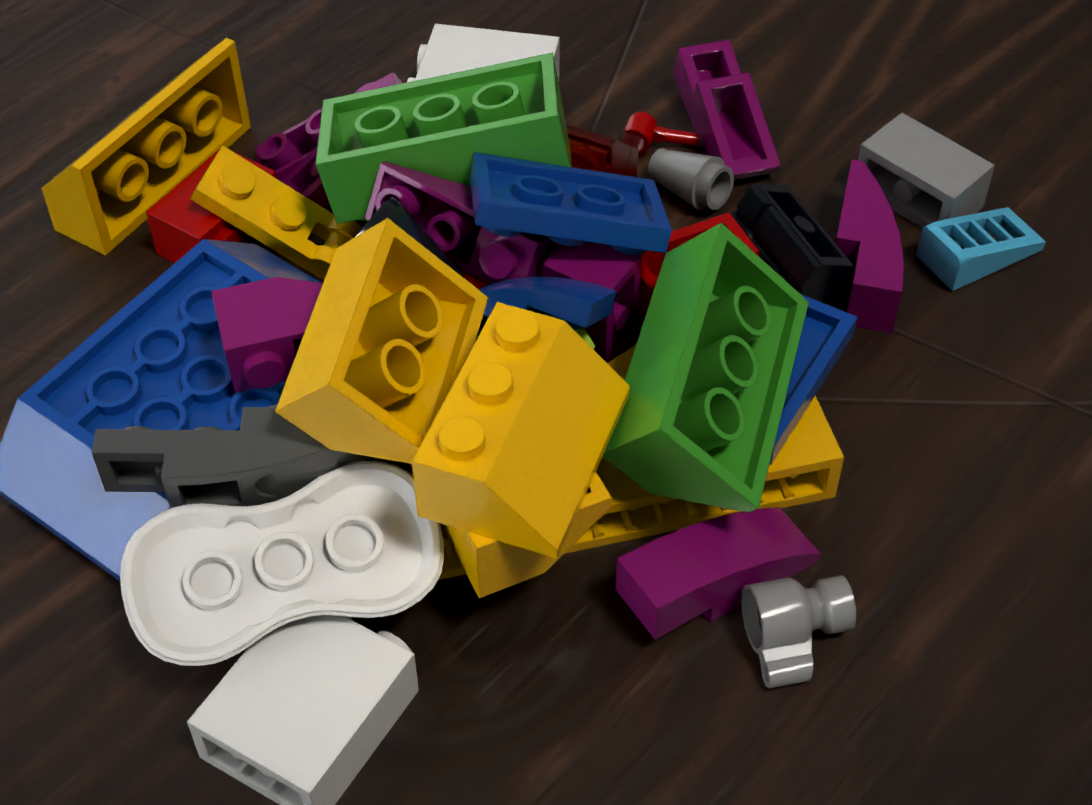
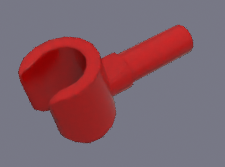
M637 112L628 119L624 129L625 134L621 142V148L631 155H643L648 151L652 142H666L698 147L700 133L666 129L665 127L657 126L655 119L650 114Z

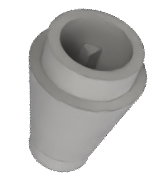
M660 148L652 155L648 164V176L651 180L658 182L661 186L699 211H704L708 208L717 210L722 207L729 198L733 188V171L730 167L725 166L722 158L717 156Z

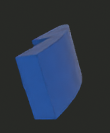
M560 277L514 278L496 282L479 289L488 297L483 314L485 323L496 303L499 302L565 320L574 330H582L609 316L617 293L616 290L594 283Z

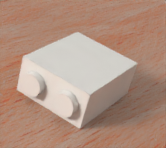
M319 615L302 618L279 626L247 648L187 721L198 755L204 761L279 805H335L418 693L415 656L407 644L394 634L387 631L375 633L354 622L349 616Z

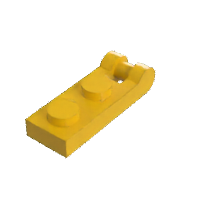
M223 145L190 197V200L325 280L336 248L355 238L362 230V227L355 220L337 224L333 213ZM312 232L324 239V245L318 246L307 238Z

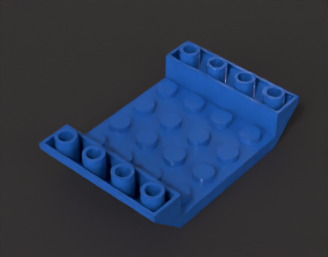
M209 239L201 240L17 398L0 443V496L120 581L121 561L124 550L133 534L148 520L169 510L170 507L165 492H105L91 453L95 430L124 429L129 426H143L153 430H194L205 426L216 427L222 430H240L243 407H268L278 404L286 381L267 388H254L235 393L211 291L273 277L321 282L256 244Z

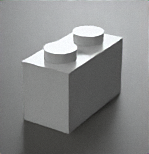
M904 113L899 114L864 141L860 146L858 160L866 164L878 181L892 210L921 228L936 221L975 214L984 207L995 167L991 162Z

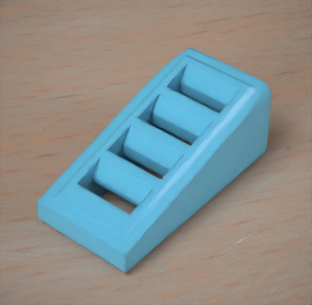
M1009 207L944 219L924 226L921 231L916 256L951 291H954L1042 251L1046 241ZM990 234H993L999 241L997 242Z

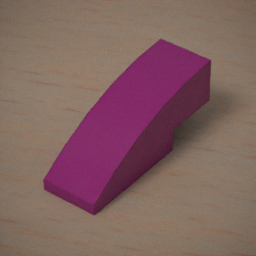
M730 40L679 48L673 68V75L696 133H700V141L709 156L722 158L725 166L732 169L734 180L779 172L781 165L749 72L741 74Z
M852 159L835 243L854 265L855 269L846 281L852 283L847 313L857 316L856 327L893 333L903 290L904 260L901 237L892 208L878 181L863 161Z
M780 507L760 508L749 513L741 511L692 524L618 557L615 590L656 640L702 613L711 623L741 606L744 585L790 578L820 560L821 553Z

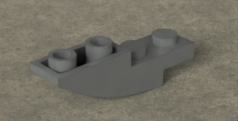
M277 404L268 407H243L240 430H222L210 426L199 427L194 430H153L143 426H129L124 429H96L91 452L105 492H165L170 509L182 505L201 503L228 506L261 505L290 496L319 476L351 462H384L386 459L330 450L275 412Z

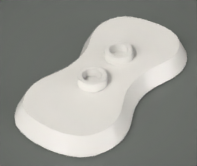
M380 461L351 462L319 476L297 492L277 501L254 506L188 504L177 506L158 514L142 525L133 534L125 547L121 561V593L129 623L138 640L149 653L163 661L178 665H209L239 654L279 626L302 618L319 615L373 618L393 615L408 609L422 600L434 588L439 579L444 562V540L440 523L417 516L414 479L411 473L397 465Z

